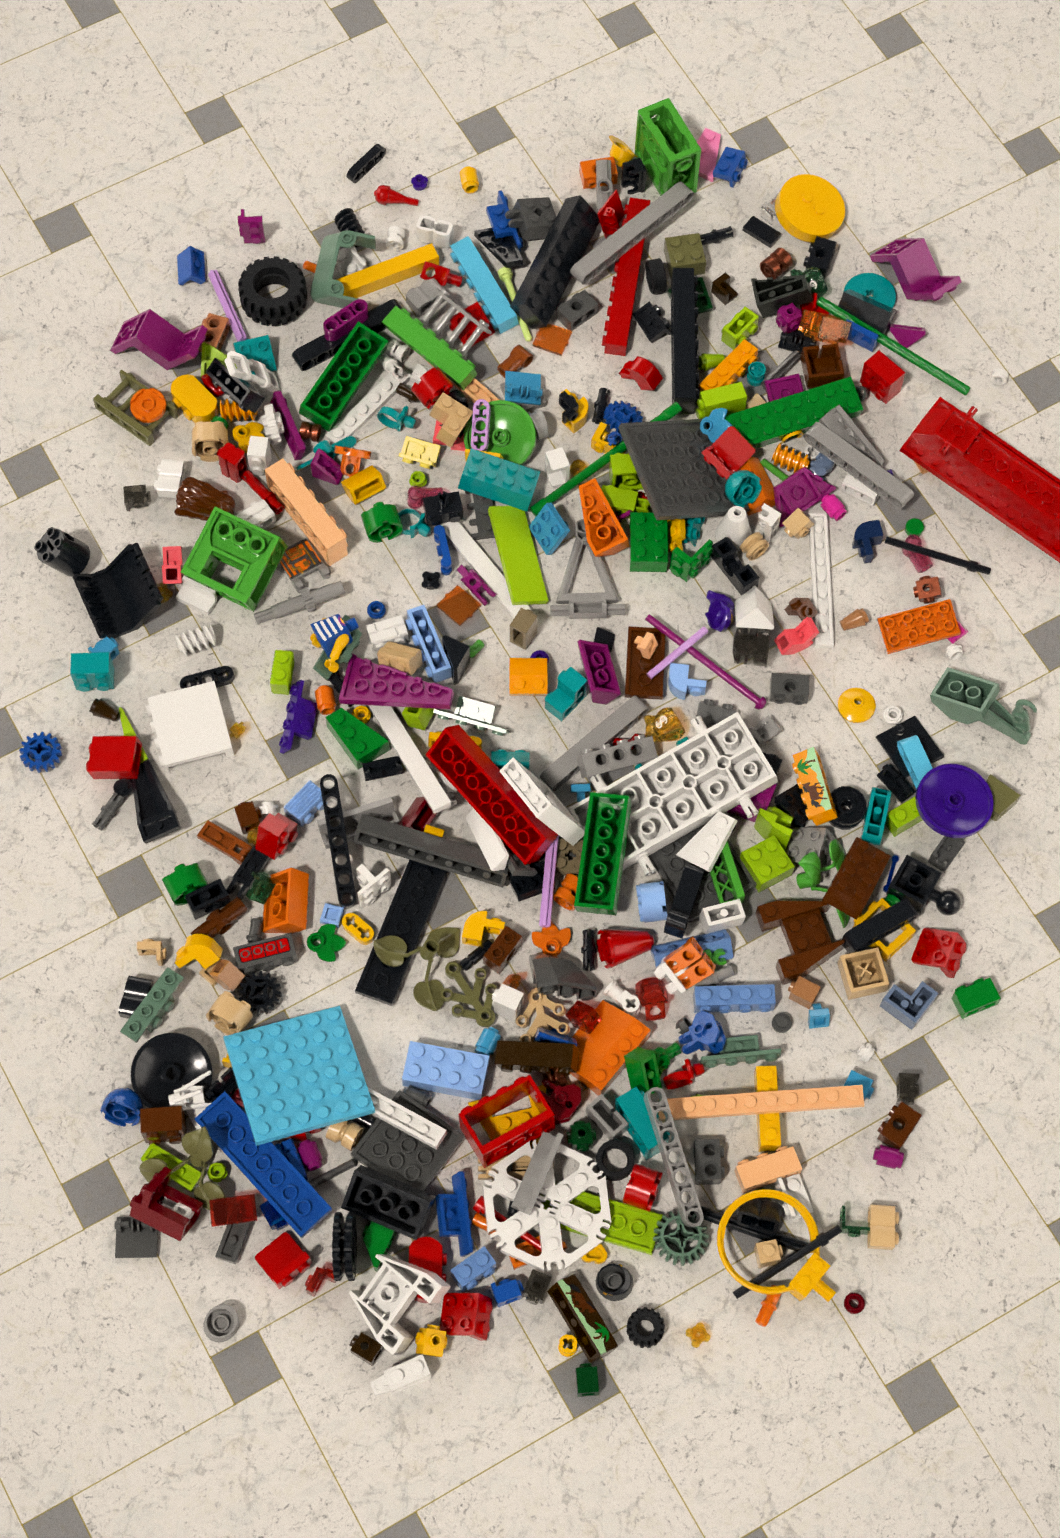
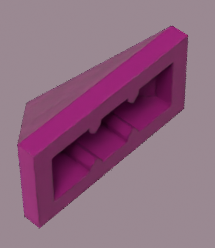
M891 323L889 325L890 332L900 345L908 348L922 338L926 332L923 327Z
M317 449L311 462L312 477L338 485L343 476L341 466L324 451Z

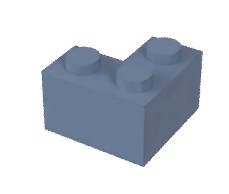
M922 981L910 996L894 984L883 998L880 1007L913 1030L935 1001L938 992Z

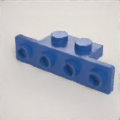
M500 190L497 197L498 205L487 206L486 212L495 238L513 236L520 252L521 248H523V241L518 236V228H511L508 225V222L511 220L506 219L505 213L509 211L508 199Z
M459 1171L452 1176L453 1194L436 1195L439 1237H458L460 1256L465 1257L473 1252L474 1241L471 1238L472 1222L468 1211L467 1180L464 1171Z

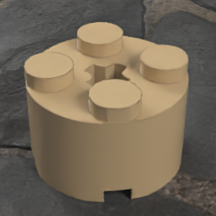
M221 421L196 422L192 430V454L195 457L196 455L199 456L202 461H219L217 452L220 447H224L228 443V430L224 427V423Z
M224 991L206 1014V1018L209 1022L213 1020L216 1023L214 1025L216 1029L226 1035H231L244 1031L253 1018V1014L250 1011L251 1005L243 1000L240 1002L230 992Z

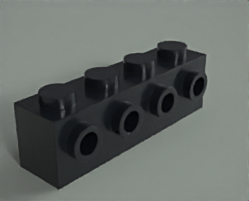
M214 358L205 372L213 379L212 382L221 387V390L230 395L229 398L238 403V406L246 412L250 410L256 413L265 400V397L247 381L230 376L226 363L217 358Z

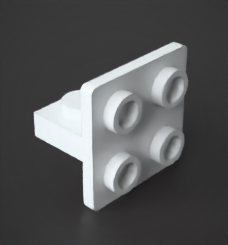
M363 864L356 868L357 885L361 889L358 891L359 906L363 908L366 905H371L376 900L375 897L380 893L383 894L388 891L391 886L390 870L386 868L374 877Z

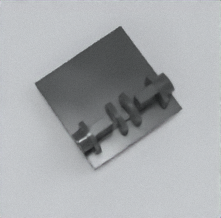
M117 1217V1221L114 1224L116 1229L115 1258H157L158 1230L133 1217Z

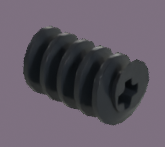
M345 208L337 213L334 221L340 232L349 230L365 234L351 208Z

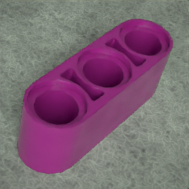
M357 299L327 318L323 323L324 337L328 341H336L350 332L358 321L360 323L365 322L369 317L367 302L363 299Z

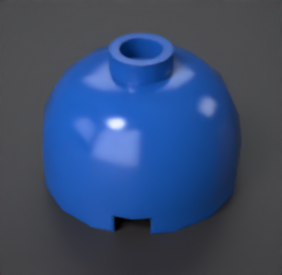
M119 1088L106 1095L100 1111L101 1114L102 1112L105 1113L104 1118L115 1125L125 1127L126 1123H132V1126H135L140 1121V1109H143V1104L133 1090Z

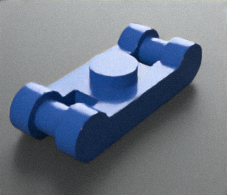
M437 525L434 527V540L436 543H439L436 546L438 557H442L441 573L447 576L452 572V562L445 529L443 526Z

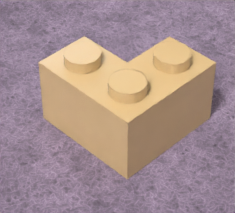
M444 392L433 406L429 415L443 424L436 438L452 447L465 428L473 411Z

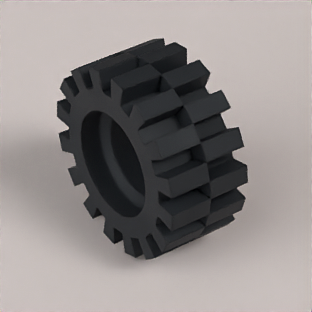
M644 1307V1309L639 1308L628 1319L626 1332L629 1340L633 1341L634 1345H639L640 1348H651V1346L657 1345L664 1334L665 1325L663 1317L661 1318L660 1313H656L655 1309L651 1308L650 1310L648 1307ZM642 1320H648L653 1324L654 1330L648 1336L640 1334L637 1329V1325Z

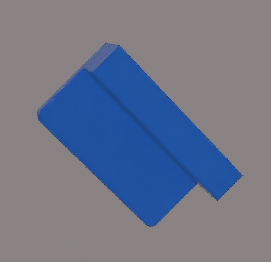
M189 246L177 255L178 284L183 285L189 280L203 284L205 282L204 252Z

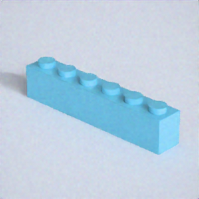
M467 236L450 245L452 251L450 253L451 259L454 263H458L460 274L466 276V283L469 289L473 288L475 291L473 294L477 302L481 301L483 304L481 306L486 316H490L492 327L494 329L497 328L501 334L518 325L516 313L510 307V303L470 237Z

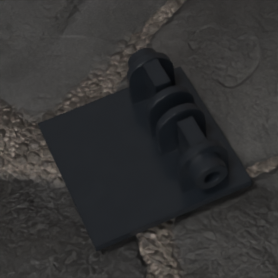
M801 322L800 328L790 333L787 331L781 333L778 348L792 352L797 350L801 354L803 347L816 346L821 327Z
M798 784L776 796L774 803L777 808L793 817L792 823L795 827H805L806 822L809 821L805 809L808 808L807 804L805 805L802 801L801 794L803 790L799 788Z

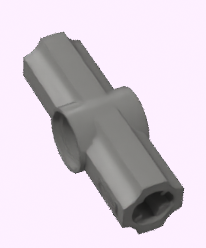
M607 159L596 160L595 189L598 213L599 209L603 207L612 195L611 160ZM601 183H606L608 185L607 191H602L600 189Z

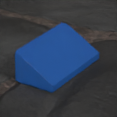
M541 1027L537 1028L534 1039L536 1042L565 1043L577 1046L575 1038Z

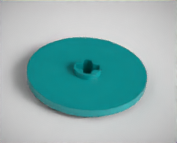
M875 273L858 274L852 277L844 287L843 293L851 289L864 296L872 295L869 298L891 308L895 305V289L891 282L881 275Z

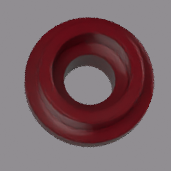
M858 1293L848 1294L844 1299L846 1311L851 1314L860 1313L865 1307L864 1298ZM854 1300L858 1306L852 1307L850 1302Z

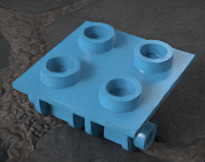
M505 371V401L541 405L543 389H541V374Z

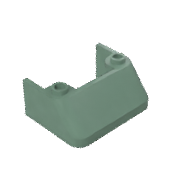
M345 230L324 237L310 290L313 301L344 308L357 300V298L344 296L342 282L333 279L340 247L351 248L354 245L376 250L375 236Z

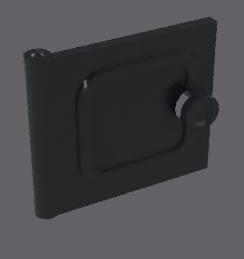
M916 716L876 736V739L904 779L910 775L899 753L897 741L917 735L931 764L944 758L943 753Z

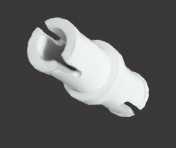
M383 353L384 357L381 356L378 362L383 366L384 370L391 373L394 377H398L396 373L401 376L403 373L402 367L397 364L395 359Z

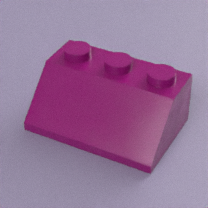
M579 640L577 641L586 679L588 680L592 702L607 705L621 695L608 645Z

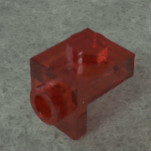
M317 1267L314 1274L309 1275L305 1282L307 1294L315 1297L324 1279L336 1283L333 1270L327 1267H323V1269Z

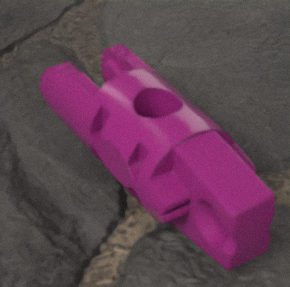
M463 565L457 568V571L463 576L461 581L484 606L488 604L487 600L481 595L485 590L493 598L496 596V593L473 569L468 571Z

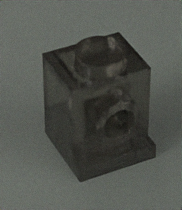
M145 484L123 487L124 503L127 511H130V508L139 509L149 506L148 502H152L151 492L147 491Z
M898 1074L896 1078L897 1102L902 1101L906 1105L914 1104V1099L919 1095V1084H916L919 1074Z

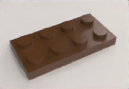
M628 626L625 679L626 698H632L633 696L642 699L662 700L664 669L652 679L647 676V673L665 658L666 635L657 628ZM647 632L654 634L658 643L650 659L644 658L640 650L636 648L638 644L634 643L637 636L644 638Z

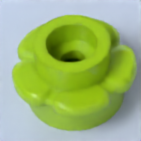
M415 471L411 474L409 483L414 488L420 489L427 484V479L423 472Z
M223 1163L211 1164L207 1172L208 1178L217 1183L225 1179L228 1174Z

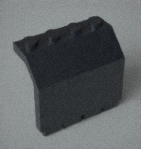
M138 543L128 544L105 569L93 574L76 573L73 576V580L99 638L107 636L108 638L112 637L115 639L139 629L162 605L163 596L159 588L156 587L157 583L152 572H150V568Z

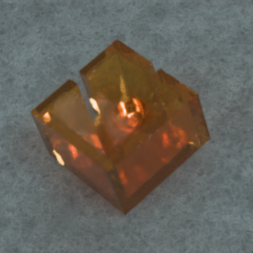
M804 309L798 330L805 332L804 336L814 338V340L820 342L828 341L831 344H839V342L846 344L852 322L833 315Z

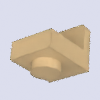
M144 939L137 942L139 956L156 955L158 966H163V960H166L167 952L166 948H163L161 941Z

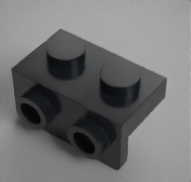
M545 861L530 865V868H536L537 870L535 876H512L511 872L508 874L511 888L518 901L542 894Z

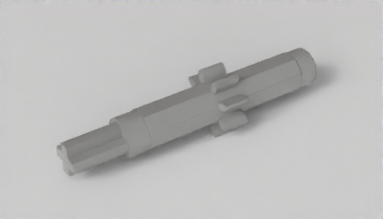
M341 580L309 591L308 587L300 590L301 595L255 613V620L257 624L305 608L308 612L315 610L316 604L345 593Z

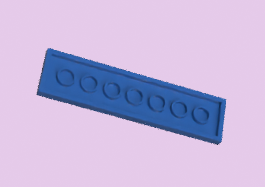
M225 1091L194 1118L201 1127L206 1126L211 1139L301 1238L309 1233L333 1210L272 1142L256 1146L247 1115Z

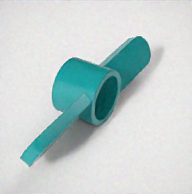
M348 436L332 445L327 440H324L314 447L313 452L316 453L317 449H321L333 459L337 455V453H334L335 445L351 448L356 444V438ZM313 459L297 466L296 469L299 470L311 464Z

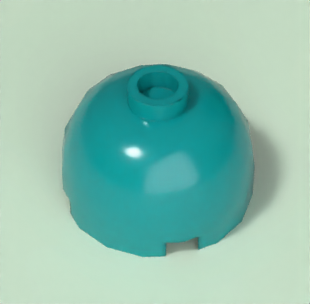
M748 470L734 472L725 484V493L728 500L742 508L747 507L745 505L749 502L752 504L761 492V479Z

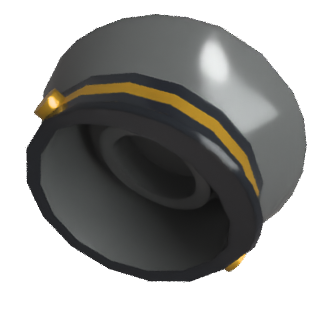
M607 1264L597 1273L595 1280L596 1288L607 1300L620 1301L631 1293L633 1278L630 1272L622 1265Z

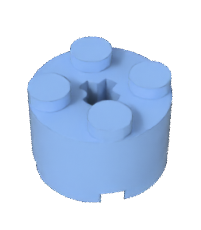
M663 881L636 885L641 922L647 923L667 919L668 914Z

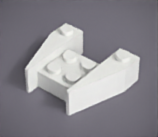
M376 1254L375 1257L383 1263L364 1292L361 1290H351L349 1294L376 1340L392 1355L403 1354L414 1339V1336L398 1323L401 1316L417 1294L428 1303H439L451 1286L434 1272L387 1254Z

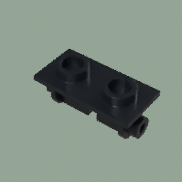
M399 756L362 763L365 781L403 774V767Z
M891 764L884 765L882 771L876 775L901 803L916 793L913 787Z
M231 1067L221 1076L223 1080L221 1083L216 1080L206 1089V1098L211 1102L216 1100L224 1091L230 1095L238 1088Z

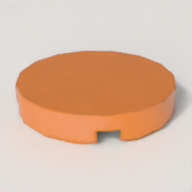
M155 388L140 389L133 395L130 401V409L133 416L142 423L155 422L166 412L167 404L165 397Z

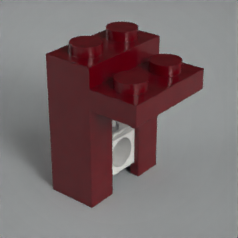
M164 1166L159 1173L156 1172L148 1184L145 1183L140 1194L132 1198L130 1202V1207L132 1208L129 1216L181 1241L199 1219L204 1203L169 1186L168 1182L172 1170Z

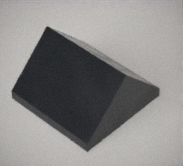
M445 635L442 636L443 649L451 666L453 683L456 685L470 664V646Z

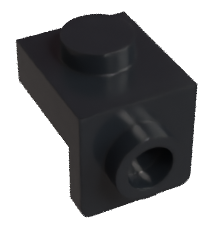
M563 391L559 394V405L565 410L562 413V422L566 424L576 419L579 405L572 395H568Z

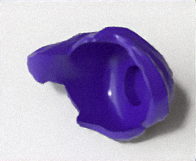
M709 590L706 598L711 604L708 612L705 613L708 625L719 632L725 631L733 622L734 603L726 595Z

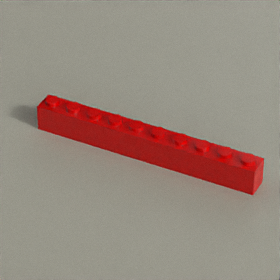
M630 197L629 204H625L624 215H627L626 219L623 218L622 226L649 206L651 200ZM645 238L622 255L619 262L615 263L614 272H617V276H613L612 287L615 288L614 291L610 292L609 299L612 302V306H608L607 309L609 321H605L604 331H607V335H603L602 346H605V354L626 356Z

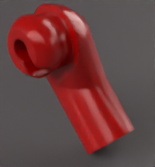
M208 374L201 376L205 388L214 397L224 395L221 387L214 386Z

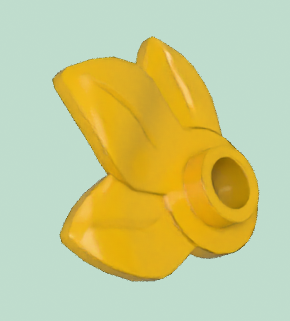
M249 422L245 426L238 425L234 427L232 436L238 442L239 448L247 453L250 436L265 437L261 433L264 426L256 422Z

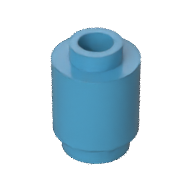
M493 1027L484 1028L475 1045V1052L488 1055L489 1057L493 1055L497 1048V1040H501L500 1032Z

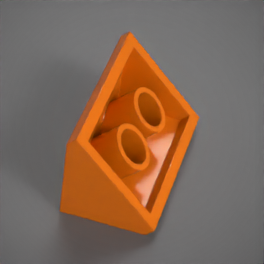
M751 457L739 470H748L761 479L760 485L762 489L755 502L752 504L748 503L750 509L747 512L748 516L762 511L761 507L764 503L770 507L775 506L773 485L759 458Z

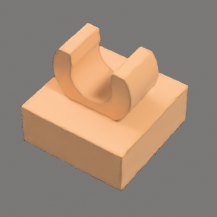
M649 632L646 633L644 638L637 636L634 641L635 644H638L636 648L647 659L651 658L658 646L654 634Z

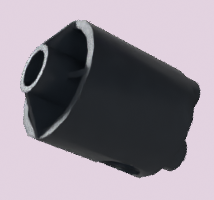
M54 527L48 528L34 546L38 559L42 563L70 577H73L76 573H81L90 559L88 545Z

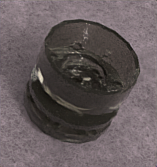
M737 627L732 646L734 664H739L740 656H743V665L747 664L749 657H753L754 666L766 667L770 629L757 628L754 635L751 634V628H747L746 634H743V628Z

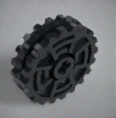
M336 1212L332 1232L334 1280L341 1281L345 1271L348 1281H354L357 1270L355 1212H348L344 1221L342 1213Z

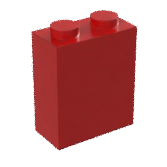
M93 736L92 743L89 745L90 756L89 761L86 763L87 772L93 779H137L142 751L141 741L137 736Z

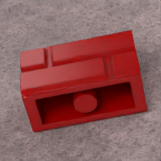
M228 442L224 447H220L217 452L222 475L230 477L231 480L239 483L242 480L241 476H243V473L248 470L245 451L238 447L236 448Z

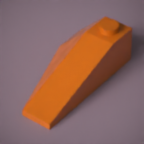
M594 478L580 485L579 492L586 538L595 557L614 555L630 547L629 540L597 480Z

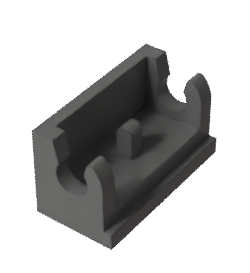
M944 836L931 854L928 862L945 873L964 846L965 838Z

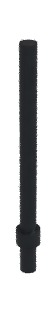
M888 536L885 539V544L967 568V571H977L987 575L991 571V568L980 565L973 560L966 561Z
M837 1225L826 1233H820L816 1236L815 1240L749 1282L756 1285L762 1284L813 1250L830 1243L829 1240L842 1233L841 1228ZM741 1286L733 1291V1294L738 1299L751 1290Z

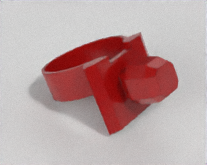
M686 1059L685 1065L682 1066L683 1071L674 1072L663 1078L665 1088L676 1089L691 1085L695 1077L704 1074L703 1064L698 1063L691 1066L690 1059Z

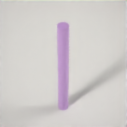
M703 626L647 673V676L650 679L655 677L708 633L706 627Z

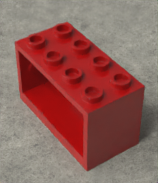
M528 1075L527 1077H519L514 1081V1084L508 1087H501L496 1091V1094L490 1097L485 1096L481 1098L474 1106L463 1108L461 1113H459V1123L461 1131L482 1166L486 1168L513 1153L530 1141L531 1143L533 1140L540 1138L543 1131L546 1133L555 1129V1114L532 1077ZM530 1095L541 1114L482 1146L471 1126Z

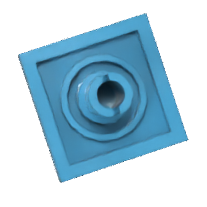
M552 502L546 503L529 525L530 531L546 555H552L570 532L569 525L562 519Z

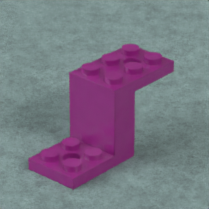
M924 238L895 239L870 255L872 262L891 263L906 299L937 301L943 297L944 293L955 290L956 286L962 283L960 276H940Z
M148 309L123 322L110 351L117 354L122 351L124 352L130 347H135L161 367L169 370L197 357L199 346L205 341V334L208 329L201 325L183 333L157 313Z

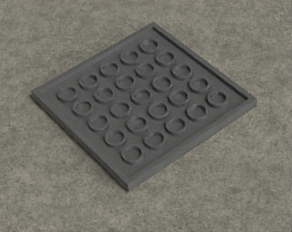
M702 419L621 423L618 427L657 521L726 515L731 507L736 506L726 496L725 484L727 479L719 476L716 472L717 469L713 465L708 464L701 453L705 448L713 444L709 440L708 435L703 434L700 430ZM707 423L706 428L709 429L710 424ZM746 504L745 506L747 507L744 508L746 514L750 510L748 504Z

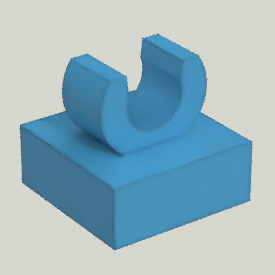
M590 784L570 785V792L577 793V802L585 799V792L591 791Z
M821 1003L812 1004L813 1010L808 1012L809 1029L829 1027V1008L822 1009Z

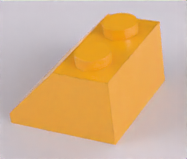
M510 658L509 696H546L548 690L547 658Z

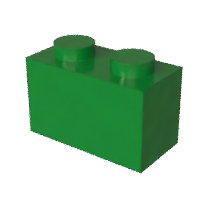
M983 978L977 979L973 982V985L968 987L962 985L955 989L952 1000L962 1019L998 1005L1001 999L991 978L985 980Z

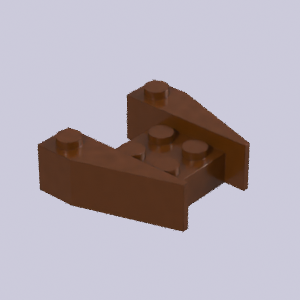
M773 901L757 906L755 915L761 931L781 926L792 955L777 961L776 970L782 985L791 983L793 980L797 981L799 976L804 978L843 949L844 939L832 943L821 916L822 913L828 911V903L824 901Z

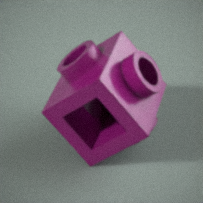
M793 303L780 307L777 311L776 323L783 333L786 331L790 333L800 328L802 320L801 310L796 308Z

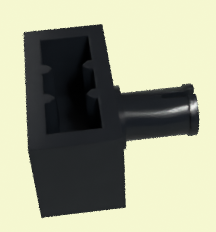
M443 491V494L439 492L436 496L423 498V508L428 526H437L446 522H458L464 519L459 491L452 493Z

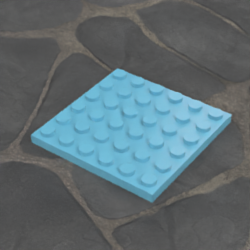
M340 1006L223 1036L256 1146L375 1113V1108Z

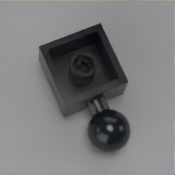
M906 855L886 892V895H894L900 901L908 898L915 910L920 913L928 899L935 902L938 911L947 916L956 914L961 907V899L957 893L953 891H943L941 893L934 889L942 873L909 855Z

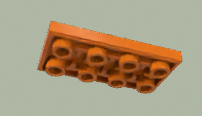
M950 599L877 618L887 654L961 635Z

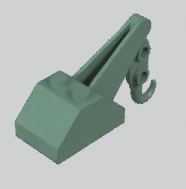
M947 667L930 694L931 702L952 720L967 725L981 721L1023 745H1026L1031 737L1029 732L1031 729L1028 711L1023 708V705L1030 707L1035 713L1037 712L1036 706L1028 700L1019 699L1011 715L995 699L1000 692L998 683Z

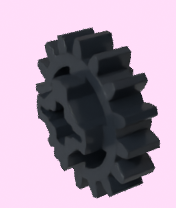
M260 971L259 976H256L253 972L252 978L245 977L246 983L240 982L242 989L238 990V995L241 996L239 1001L243 1000L251 1005V1013L256 1010L257 1015H260L261 1011L268 1014L269 1008L275 1010L274 1003H280L277 997L282 996L281 991H278L281 987L280 984H276L277 979L275 977L270 979V973L263 976L262 971ZM250 988L251 993L248 995L247 998V991ZM271 989H273V995L270 999L269 993L271 992Z

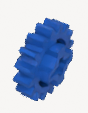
M614 401V404L609 403L608 407H606L603 419L606 420L605 424L611 425L610 429L615 428L616 432H619L618 427L621 423L643 422V416H640L641 411H636V406L631 407L630 403L624 404L621 401L619 404L617 401Z
M41 732L40 736L33 733V738L27 736L28 742H22L24 748L19 749L22 754L20 759L24 761V766H29L30 771H34L36 768L38 773L41 772V769L48 772V767L54 769V762L60 763L58 757L62 756L60 750L62 748L57 738L52 739L51 733L45 736L44 732Z

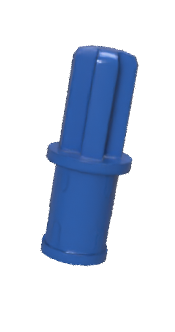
M613 431L608 435L609 446H617L621 443L623 438L620 431Z

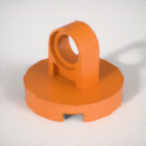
M336 445L334 453L343 455L341 472L348 477L359 472L361 458L370 459L371 452ZM351 463L354 469L352 473L348 474L346 467Z

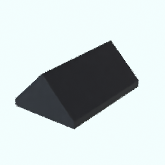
M851 289L843 293L838 305L841 309L882 334H885L897 313L896 309Z

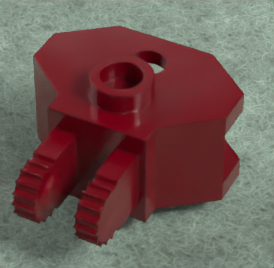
M543 1079L541 1082L543 1086L553 1092L549 1097L540 1090L555 1114V1124L559 1125L569 1122L581 1106V1088L575 1084L564 1087L555 1086L548 1080Z

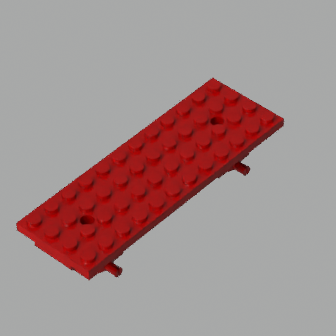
M939 397L899 451L1060 563V479L976 422L973 416L978 412L977 408L971 406L969 411L965 413L942 397Z

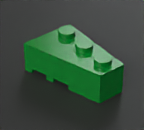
M342 707L325 717L327 728L358 770L363 767L362 763L373 761L390 750L389 741Z

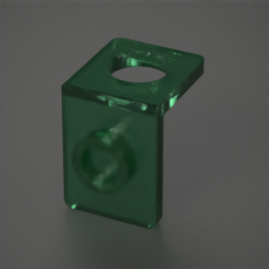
M842 1205L840 1209V1228L842 1233L848 1234L849 1237L868 1235L870 1227L845 1226V1206Z

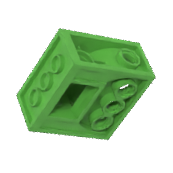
M667 98L639 109L637 114L635 155L638 156L637 158H641L647 170V175L660 196L680 181L696 193L701 148L671 100Z
M214 507L181 573L215 590L217 595L254 612L288 546L279 536L218 507ZM220 561L242 571L233 589L211 579Z

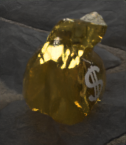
M671 707L661 709L656 716L646 715L643 717L646 724L645 736H652L654 742L676 741L684 736L686 732Z

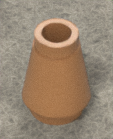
M857 608L839 622L845 631L865 626L869 619L863 608L860 610Z

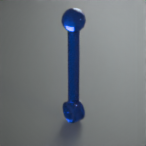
M893 855L891 858L892 865L888 880L883 887L885 893L891 883L896 862L899 861L897 855Z

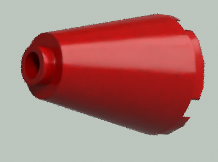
M601 929L597 933V935L601 934L600 939H597L598 954L601 962H606L607 965L604 967L607 969L651 950V947L654 945L653 936L647 931Z

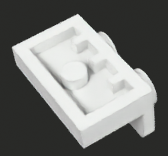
M355 246L339 250L335 267L343 277L366 268L367 262L357 254Z
M798 1173L783 1179L781 1177L777 1178L774 1190L794 1197L807 1208L810 1214H813L814 1211L800 1174ZM782 1201L783 1214L788 1216L790 1221L802 1217L794 1207Z

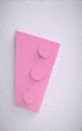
M705 128L697 141L701 148L698 176L713 182V170L716 167L721 134Z

